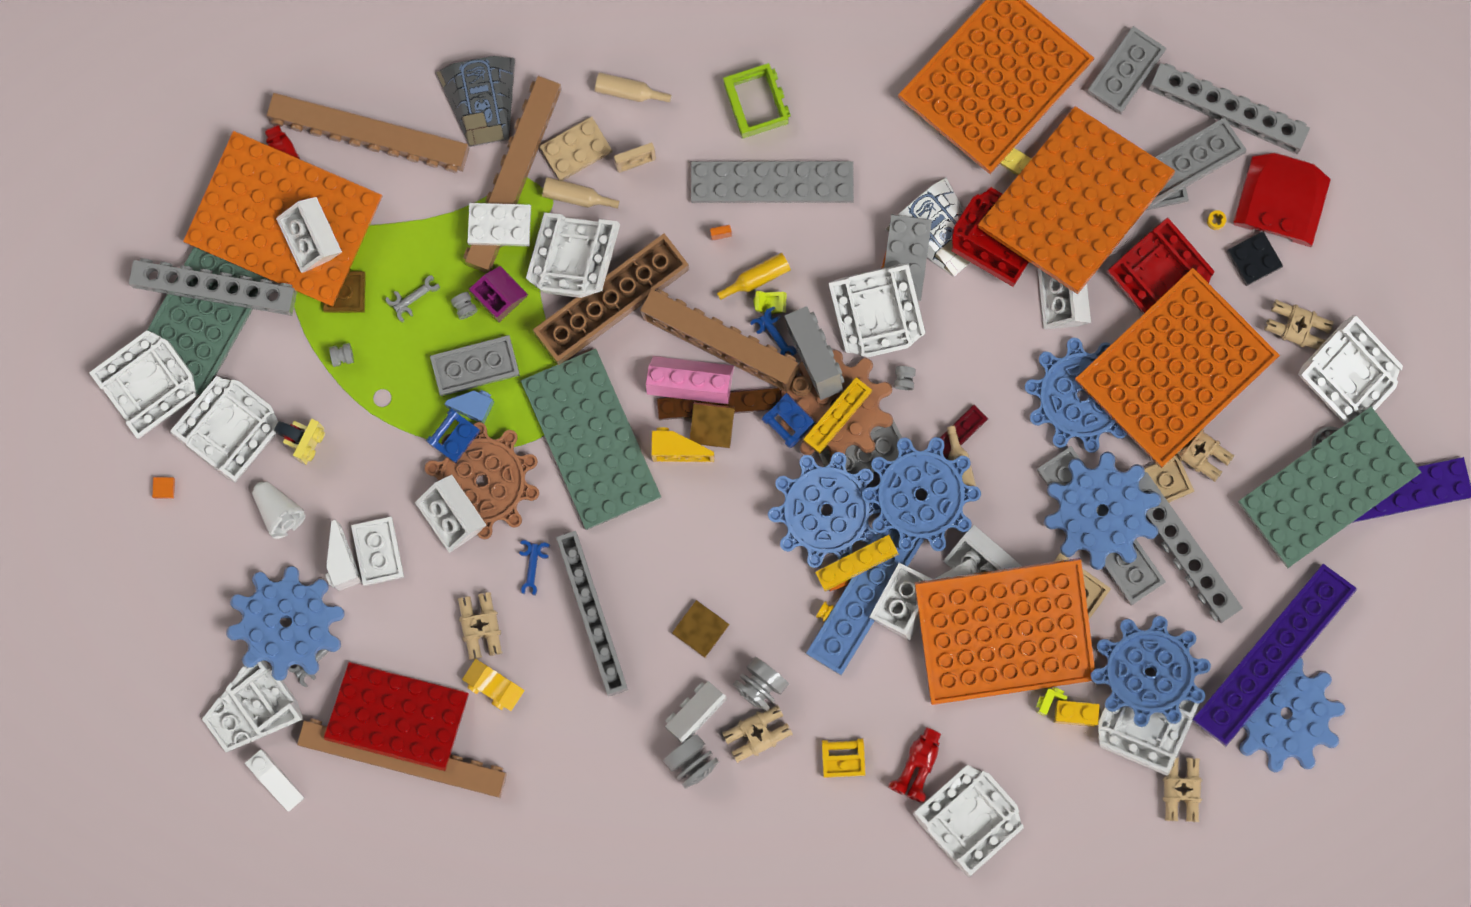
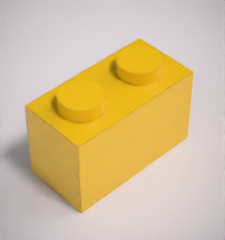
M1058 700L1055 702L1054 723L1096 727L1098 726L1100 704Z

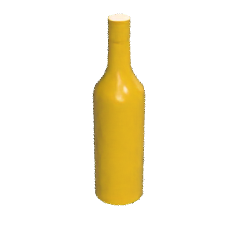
M781 252L741 273L734 284L721 290L717 295L722 300L736 292H750L791 271L790 266Z

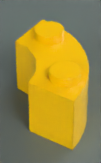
M477 659L474 660L462 678L464 682L469 684L467 686L469 690L475 694H478L480 691L493 700L491 704L500 710L505 707L512 711L525 691Z

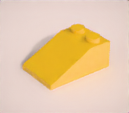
M660 427L656 428V431H652L653 462H715L714 451L674 431H669V428Z

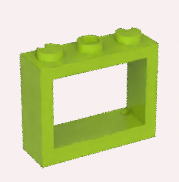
M769 63L723 78V84L742 139L787 125L788 118L791 117L788 106H784L782 102L784 98L783 90L781 87H777L775 81L778 80L775 68L771 69ZM766 76L780 118L748 127L735 86Z

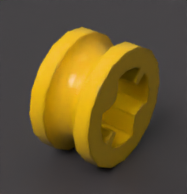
M1220 210L1212 211L1207 218V224L1213 230H1220L1226 223V215ZM1213 216H1216V218L1219 216L1221 218L1220 225H1217V223L1214 224L1212 222L1214 219Z
M825 601L816 617H821L822 621L825 622L834 606H828Z

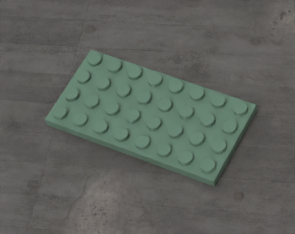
M195 247L184 266L192 267V270L199 272L200 269H207L212 271V274L217 275L224 272L232 274L234 278L247 276L252 278V281L260 282L261 279L269 280ZM191 279L189 282V286H196L198 283V279ZM212 282L209 285V290H215L218 287V282ZM231 286L229 289V293H236L238 291V286ZM252 289L249 292V297L257 296L258 289ZM167 294L148 330L171 343L193 373L196 394L200 396L217 375L253 309Z
M596 348L565 361L559 366L556 365L521 380L586 530L661 498Z
M1371 406L1240 499L1238 503L1288 569L1418 476L1421 471Z

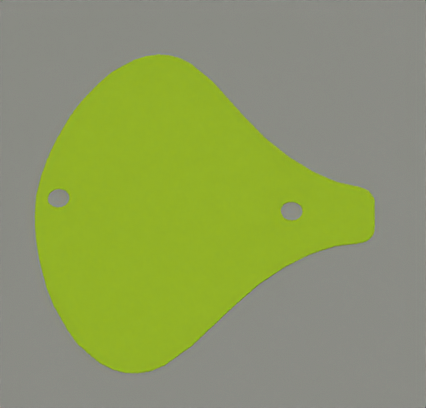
M527 177L517 203L531 205L530 246L500 247L491 269L492 271L501 266L528 294L499 323L469 291L470 287L483 275L487 274L471 268L465 263V251L467 247H471V245H468L469 205L453 212L427 219L369 226L349 270L365 271L366 273L365 313H324L322 302L297 292L294 308L313 351L337 383L369 413L400 430L428 439L429 436L432 437L448 415L449 409L445 406L447 400L471 391L479 393L482 390L491 395L490 398L494 401L484 423L487 427V434L491 439H499L505 431L513 430L518 436L514 447L534 442L544 436L521 383V380L557 365L534 335L533 329L544 322L546 318L540 289L526 279L544 212L550 213L553 207V199L542 197L543 187ZM487 196L475 203H486ZM432 275L434 280L429 285L433 287L439 284V290L435 292L428 291L407 307L411 309L413 316L411 317L408 312H403L402 318L404 322L402 323L397 317L396 310L387 304L386 298L388 297L391 302H395L397 296L394 292L397 291L403 300L425 284L426 278ZM464 292H469L471 303L475 304L478 311L474 315L460 320L457 315V309L453 307L451 299ZM510 336L520 376L440 396L430 356ZM350 343L354 363L347 364L341 361L340 366L333 367L329 347L337 346L340 349L343 344ZM380 389H385L391 394V402L385 407L377 406L373 400L374 394ZM459 414L473 425L477 423V421ZM454 420L438 443H442L443 437L453 432L459 424L458 421Z

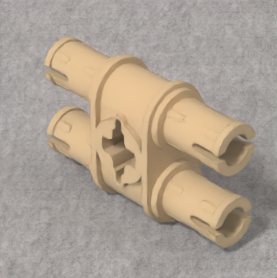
M1277 299L1274 301V307L1271 308V312L1288 317V322L1285 325L1269 318L1264 330L1281 336V339L1284 341L1288 340L1296 343L1299 347L1308 346L1318 350L1326 340L1311 335L1310 329L1314 327L1329 333L1332 329L1330 326H1333V321L1317 316L1315 311H1308L1298 307L1297 304L1291 306ZM1297 322H1300V326L1302 327L1299 330L1298 326L1295 324Z
M1202 429L1191 440L1190 446L1183 447L1177 455H1179L1180 461L1186 462L1196 472L1201 471L1216 482L1222 471L1208 462L1209 456H1215L1228 466L1235 455L1220 446L1219 440L1216 441ZM1204 445L1203 453L1200 452L1195 456L1196 448L1200 449Z
M491 592L485 593L486 602L483 593L478 595L482 612L480 615L473 614L470 596L465 597L466 606L463 597L458 598L461 613L459 622H461L463 631L462 640L467 644L469 660H475L474 651L477 659L482 658L479 646V639L481 637L487 638L489 656H495L494 647H496L497 655L503 653L499 639L501 630H499L497 621L498 612L493 608ZM478 621L486 624V626L482 627V631L474 628V626L478 625Z
M778 704L767 712L761 713L757 711L755 715L743 721L740 720L738 722L739 725L722 732L727 744L743 736L749 740L747 744L731 751L737 763L753 754L758 756L759 753L768 748L776 747L777 742L793 735L788 723L773 731L766 728L768 723L783 717L782 712L779 711ZM753 726H755V728H757L758 731H763L761 733L762 741H760V739H758L756 736L752 737V735L754 734Z
M1176 758L1169 775L1163 778L1164 797H1162V800L1165 802V821H1178V802L1184 801L1186 803V822H1199V803L1202 801V780L1199 777L1200 759L1186 758L1187 777L1180 779L1178 777L1179 758ZM1182 784L1183 788L1190 789V791L1183 793V795L1180 791L1175 790L1181 787Z

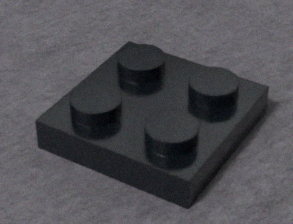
M1264 231L1227 250L1246 286L1283 267Z

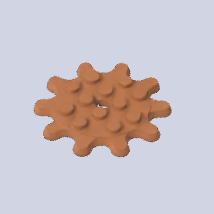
M832 350L835 362H838L842 370L844 379L842 383L843 391L823 400H820L813 383L810 393L806 396H797L791 387L788 393L780 390L781 398L786 393L789 394L816 421L812 426L813 428L829 410L831 404L840 397L856 377L872 389V393L826 446L830 451V459L836 452H842L845 455L846 449L852 445L858 446L864 453L873 452L875 442L870 436L871 430L877 426L887 428L893 424V416L882 411L879 406L881 399L888 397L892 393V386L888 382L875 384L870 381L869 373L873 368V363L868 358H863L857 365L848 367L843 362L842 353L839 350ZM801 361L798 365L799 373L802 376H806L810 379L808 372L803 362ZM784 419L781 420L780 424L786 431L793 430ZM812 428L804 435V438L812 430ZM804 440L800 444V451L803 455H811L815 451Z
M477 422L474 426L480 429V432L457 463H454L448 457L441 462L429 461L425 465V472L430 476L436 477L438 481L453 475L486 523V526L478 533L479 538L486 540L491 537L493 524L497 520H504L513 528L521 525L522 517L517 511L518 503L522 500L534 501L539 497L538 488L529 485L525 481V474L529 470L534 469L538 461L533 454L525 456L515 454L514 445L518 439L515 431L507 430L499 439L494 440L488 436L485 424ZM450 434L443 437L442 444H444ZM479 476H486L488 484L483 487L478 486L477 478Z

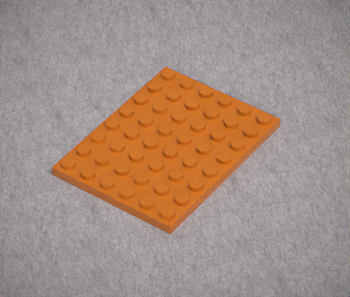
M985 0L898 94V98L987 173L991 174L1095 58L1027 1Z
M1075 106L980 221L978 228L1078 294L1172 178L1175 170Z
M233 131L183 242L278 284H291L292 288L297 292L333 307L383 196ZM317 197L342 252L332 260L301 273L276 218L298 201Z
M1192 268L1078 375L1075 381L1162 468L1280 355Z
M1080 558L915 582L931 705L1092 681L1091 673L1095 670L1082 561Z

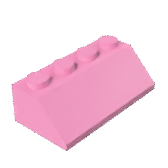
M653 356L646 379L647 395L728 404L734 365Z

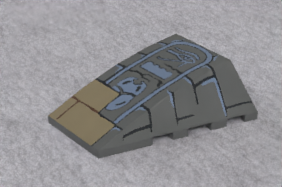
M490 56L453 63L436 72L470 147L510 139L515 58Z

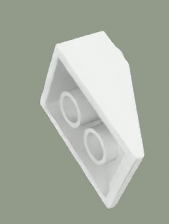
M336 520L331 521L326 566L328 573L325 575L329 585L341 591L361 583L362 579L342 526Z

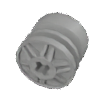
M754 657L747 666L752 676L748 677L741 674L740 678L746 682L745 685L737 680L733 685L748 702L767 712L770 707L764 700L767 699L773 704L775 702L770 692L774 691L781 695L789 683L765 662Z
M698 734L686 740L663 760L671 771H675L678 768L683 770L677 776V779L681 780L685 776L688 777L682 784L685 789L707 777L719 763L717 758L712 759L710 762L706 761L713 754L711 751L703 755L700 753L706 744Z

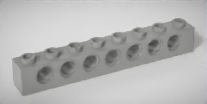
M1160 63L1149 91L1216 120H1221L1225 117L1230 126L1295 154H1298L1310 130V127L1306 126V123L1303 121L1291 120L1282 112L1275 113L1270 111L1267 106L1254 104L1245 96L1238 97L1231 94L1232 92L1226 88L1219 89L1213 86L1208 80L1201 81L1194 78V75L1189 72L1182 73L1175 70L1176 68L1173 65ZM1174 79L1178 81L1179 86L1174 87L1170 85L1169 80ZM1188 88H1195L1197 90V94H1190L1188 92ZM1206 96H1214L1216 102H1209ZM1225 104H1232L1235 110H1227ZM1244 112H1251L1253 114V118H1246L1244 116ZM1262 120H1269L1272 126L1266 127ZM1281 128H1288L1291 134H1283Z
M141 258L140 261H133L129 285L132 288L293 315L297 291L292 288L291 284L280 283V285H274L272 281L264 279L257 282L252 281V278L247 276L234 278L232 274L224 272L217 275L212 274V271L207 269H200L199 272L192 270V267L181 265L180 268L172 267V264L167 262H160L159 265L152 263V260ZM157 271V278L154 280H150L149 275L152 272ZM172 275H178V280L175 283H169ZM197 278V285L194 287H190V280ZM212 282H218V287L215 290H209V285ZM233 285H237L238 291L234 294H230V287ZM252 289H258V294L255 297H249V292ZM273 292H277L278 298L274 301H270L269 295Z
M1146 472L1139 482V488L1143 492H1157L1161 496V503L1157 507L1150 508L1146 512V518L1158 528V535L1163 540L1161 543L1162 547L1167 553L1171 552L1175 557L1173 562L1179 570L1183 569L1187 574L1185 579L1191 587L1195 586L1199 591L1197 596L1203 604L1207 603L1211 608L1209 613L1215 622L1218 620L1220 623L1224 622L1243 609V607ZM1154 510H1162L1164 518L1162 520L1154 519L1152 515ZM1166 527H1174L1176 535L1174 537L1166 536L1164 532ZM1178 544H1186L1188 552L1186 554L1178 553L1176 549ZM1190 561H1198L1200 569L1198 571H1191L1188 566ZM1204 577H1208L1212 581V586L1208 589L1201 586L1200 582ZM1216 594L1222 595L1224 598L1223 605H1215L1213 603V596Z
M576 531L556 537L607 695L610 697L628 691Z

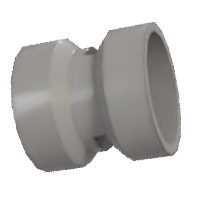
M464 292L451 299V303L457 309V315L460 320L466 319L478 311L475 304L471 303L469 292Z
M350 343L343 344L340 349L337 346L329 347L333 367L340 366L341 361L347 364L354 363Z
M897 366L895 370L897 379L894 381V388L914 390L913 377L915 376L916 369L907 366Z

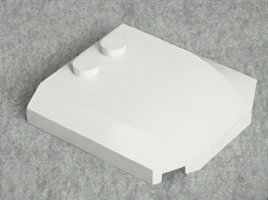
M544 212L526 279L542 292L548 294L582 298L602 291L620 227L619 222L599 219L598 222L565 218L561 214Z
M909 263L860 273L829 282L845 352L859 354L864 357L881 355L909 348L926 333Z
M1351 316L1305 362L1298 375L1346 425L1372 406L1376 410L1396 388L1399 370H1402L1403 365L1357 316Z
M149 330L142 333L89 372L98 386L105 391L126 420L125 423L137 439L143 437L197 397L193 373L168 340Z
M216 376L172 428L170 433L222 475L236 483L276 435L274 429L278 420L272 407L240 381L222 379Z
M1188 700L1182 701L1179 704L1182 718L1177 724L1169 723L1161 713H1153L1150 716L1148 725L1145 727H1139L1134 723V711L1132 708L1123 706L1119 710L1111 712L1105 707L1098 722L1099 746L1168 776L1200 703Z
M970 765L965 766L913 813L918 823L968 877L975 873L1024 828L1023 823L1021 824L1017 804L989 773L974 769Z

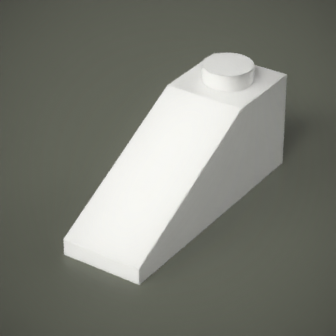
M264 750L258 751L245 762L258 780L288 812L304 799Z

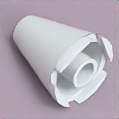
M259 482L254 486L252 495L266 528L273 539L287 536L286 532L292 528L295 531L303 523L306 516L303 509L269 482Z

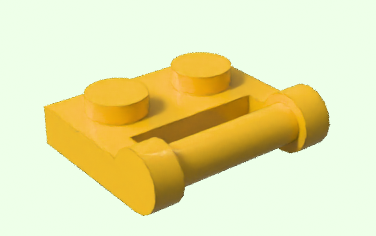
M857 738V741L828 742V740H822L824 778L866 776L863 738ZM858 749V755L829 756V750Z

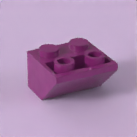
M501 266L483 275L469 288L471 295L498 323L528 296Z

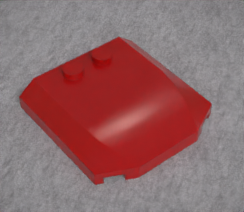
M1277 153L1253 156L1233 225L1249 230L1257 229L1291 239V242L1312 247L1331 179L1315 164Z
M990 187L986 192L980 195L977 194L971 199L952 230L951 251L1014 287L1029 262L978 228L980 221L1003 195V193Z
M1167 217L1118 259L1106 272L1144 314L1192 268L1208 283L1215 271Z

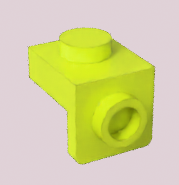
M756 291L753 301L755 311L765 314L768 308L775 307L771 314L786 313L787 293Z
M1055 687L1052 690L1048 688L1044 697L1040 695L1036 707L1039 710L1037 713L1046 716L1053 698L1066 701L1067 696L1063 695L1064 691Z

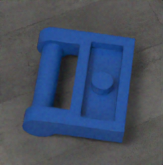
M787 393L762 417V421L765 424H769L786 441L785 444L789 448L795 446L816 423ZM778 414L796 432L793 436L776 421L775 417Z
M450 408L447 412V417L432 437H428L426 442L454 463H457L478 435L480 429ZM454 420L458 421L459 424L444 444L438 443Z

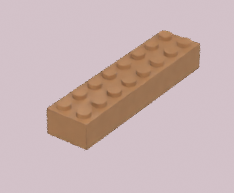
M664 233L606 275L602 291L582 298L576 297L534 328V335L559 366L643 305L651 289L658 291V289L663 290L689 271V264Z
M651 289L640 310L644 321L788 393L793 380L799 372L796 358L789 354L782 355L778 353V350L767 344L764 346L760 344V341L751 335L748 337L742 335L741 331L733 326L728 328L722 325L723 322L718 318L712 317L710 319L704 316L705 313L700 309L694 308L692 310L686 307L687 304L680 299L674 301L668 298L669 295L658 289V291Z

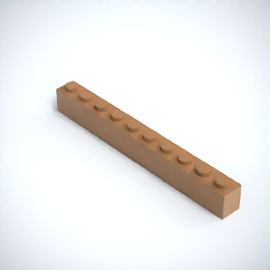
M537 76L536 81H532L529 88L530 97L528 100L525 99L523 103V115L521 118L518 117L516 121V133L508 141L507 155L504 154L501 159V171L496 173L493 184L495 186L492 192L489 191L486 203H518L561 93L560 83ZM471 245L470 248L467 247L464 254L466 265L489 273L500 246Z
M273 93L266 115L271 124L275 126L279 125L282 127L287 125L294 131H310V134L313 136H329L330 140L341 142V140L348 141L349 145L360 147V145L367 146L369 150L374 152L386 151L390 156H405L407 160L412 162L424 161L426 165L435 168L438 165L446 167L447 171L457 173V171L463 172L469 153V146L466 143Z
M310 718V722H303L297 743L298 746L501 798L507 773H504L501 767L491 765L489 769L482 767V762L471 760L470 763L462 762V757L451 755L446 771L326 741L324 740V735L327 727L322 725V721Z

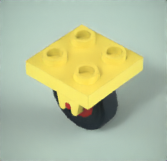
M312 418L308 426L293 421L290 425L279 421L274 429L277 434L284 437L283 443L295 449L293 456L305 465H307L308 461L311 462L316 454L314 449L317 443H321L325 436V432H323L325 428Z

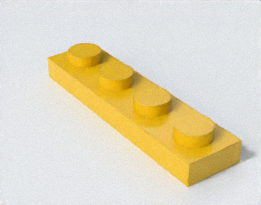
M856 377L803 439L804 442L820 454L872 393V389Z
M887 535L815 573L826 592L899 555L890 535Z

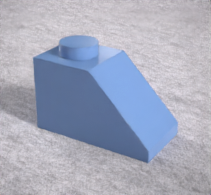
M480 390L479 393L471 391L446 401L445 406L484 424L494 401L490 398L491 395Z

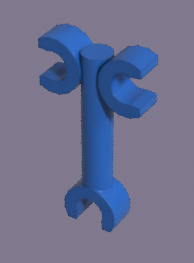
M775 307L768 308L765 311V315L751 321V325L755 323L760 324V329L756 332L757 334L764 332L766 329L780 347V354L785 355L787 351L792 356L797 354L796 348L787 345L773 324L781 319L780 315L776 318L771 316V312Z
M523 540L521 544L527 545L528 550L526 552L520 551L519 554L524 557L530 555L527 580L522 586L521 592L525 594L526 588L532 587L533 595L536 596L537 587L534 585L538 555L542 559H548L549 556L542 554L541 550L544 547L550 548V544H530L527 540Z

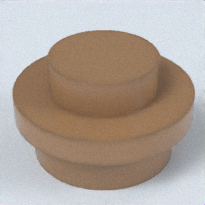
M798 376L793 380L791 388L797 396H806L812 389V383L806 376Z

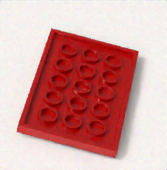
M349 662L324 735V740L446 771L469 693Z

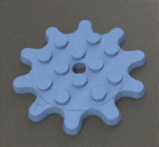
M1071 338L1067 342L1068 351L1065 357L1056 358L1050 352L1040 354L1039 363L1045 369V376L1040 380L1030 379L1025 383V391L1028 394L1038 396L1041 401L1040 407L1031 413L1030 421L1037 426L1043 423H1051L1056 430L1053 436V444L1056 447L1063 448L1072 437H1079L1084 443L1085 450L1089 453H1094L1099 449V437L1102 433L1109 432L1118 439H1122L1127 435L1089 394L1086 401H1080L1077 397V393L1084 389L1075 381V378L1111 345L1110 343H1102L1095 353H1087L1084 351L1080 339Z
M939 437L931 439L927 449L924 451H917L910 439L901 438L897 442L899 455L896 460L887 461L882 457H876L871 463L872 469L880 475V483L876 487L864 489L862 498L865 502L876 503L881 508L880 516L873 521L872 528L877 533H883L890 528L896 529L900 534L899 548L905 552L912 550L915 541L919 538H926L933 550L942 551L946 546L944 534L948 528L954 527L961 532H967L971 529V520L963 514V506L965 503L977 501L981 497V491L978 487L967 486L962 481L963 473L970 468V459L966 456H960L953 461L947 460L943 455L944 441ZM918 489H924L927 492L925 500L921 501L915 497Z
M834 453L830 463L825 467L818 466L812 456L804 455L799 461L802 470L799 478L790 479L786 476H780L776 479L775 486L784 493L785 502L779 507H772L768 511V518L772 522H783L786 524L788 532L781 539L780 547L784 551L789 552L797 546H804L808 550L807 562L810 567L817 568L821 566L824 556L828 553L836 554L839 560L852 554V546L856 541L861 540L871 544L876 540L878 533L869 526L868 519L874 513H881V508L878 504L867 503L862 498L863 490L873 480V472L870 469L864 468L856 474L848 473L845 468L846 456L844 453ZM829 504L832 507V512L825 516L821 513L822 505Z
M1111 452L1102 453L1098 466L1093 469L1087 468L1080 459H1072L1068 464L1072 480L1066 485L1053 482L1047 487L1049 496L1058 500L1059 509L1054 514L1047 515L1044 519V524L1048 529H1062L1066 533V540L1060 547L1061 553L1066 557H1071L1078 550H1086L1090 554V565L1095 570H1100L1105 566V559L1110 553L1119 554L1126 563L1134 562L1137 558V553L1133 547L1134 540L1137 537L1154 539L1158 535V528L1147 521L1146 512L1161 503V496L1157 492L1145 493L1139 488V482L1145 474L1143 466L1135 464L1129 470L1121 472L1115 467V456ZM1099 505H1106L1109 511L1106 516H1099L1096 509Z
M289 566L285 569L283 579L279 582L270 581L263 572L255 573L252 577V582L256 588L255 593L250 597L240 594L232 596L230 605L241 612L242 620L236 625L229 626L226 630V635L230 640H244L248 644V651L242 657L243 665L251 668L260 661H268L272 666V677L277 681L284 680L287 677L289 667L294 664L300 665L309 675L316 674L319 670V664L316 660L317 652L323 649L336 652L341 647V641L330 634L329 626L333 622L343 619L344 610L339 606L328 607L323 603V596L329 588L328 583L323 579H319L312 585L305 586L300 583L299 570L294 566ZM290 618L292 624L289 627H283L280 624V619Z
M1162 616L1155 617L1151 628L1148 630H1140L1134 621L1126 619L1120 625L1123 633L1121 641L1114 643L1102 639L1097 643L1098 652L1107 657L1108 663L1104 668L1093 670L1091 679L1096 684H1107L1111 687L1112 694L1105 700L1106 709L1115 712L1123 706L1132 708L1134 711V723L1139 727L1148 725L1150 716L1153 713H1161L1169 723L1177 724L1182 718L1179 710V704L1182 701L1188 700L1194 703H1201L1205 699L1204 691L1195 685L1194 679L1199 674L1209 672L1211 664L1207 659H1196L1190 655L1189 650L1197 639L1195 633L1185 631L1180 636H1171L1167 631L1168 621ZM1147 668L1155 669L1156 676H1146L1145 670Z
M1302 658L1297 661L1243 726L1247 736L1240 744V752L1245 756H1250L1257 750L1265 751L1269 759L1268 768L1272 772L1281 771L1285 760L1289 757L1296 758L1302 768L1312 769L1316 763L1313 756L1315 746L1322 744L1328 748H1334L1339 744V737L1329 729L1328 723L1331 718L1342 716L1345 713V705L1340 701H1329L1325 697V689L1332 681L1331 675L1328 672H1320L1315 677H1307L1303 672L1304 661ZM1287 707L1291 710L1292 716L1290 719H1284L1281 716L1283 708Z

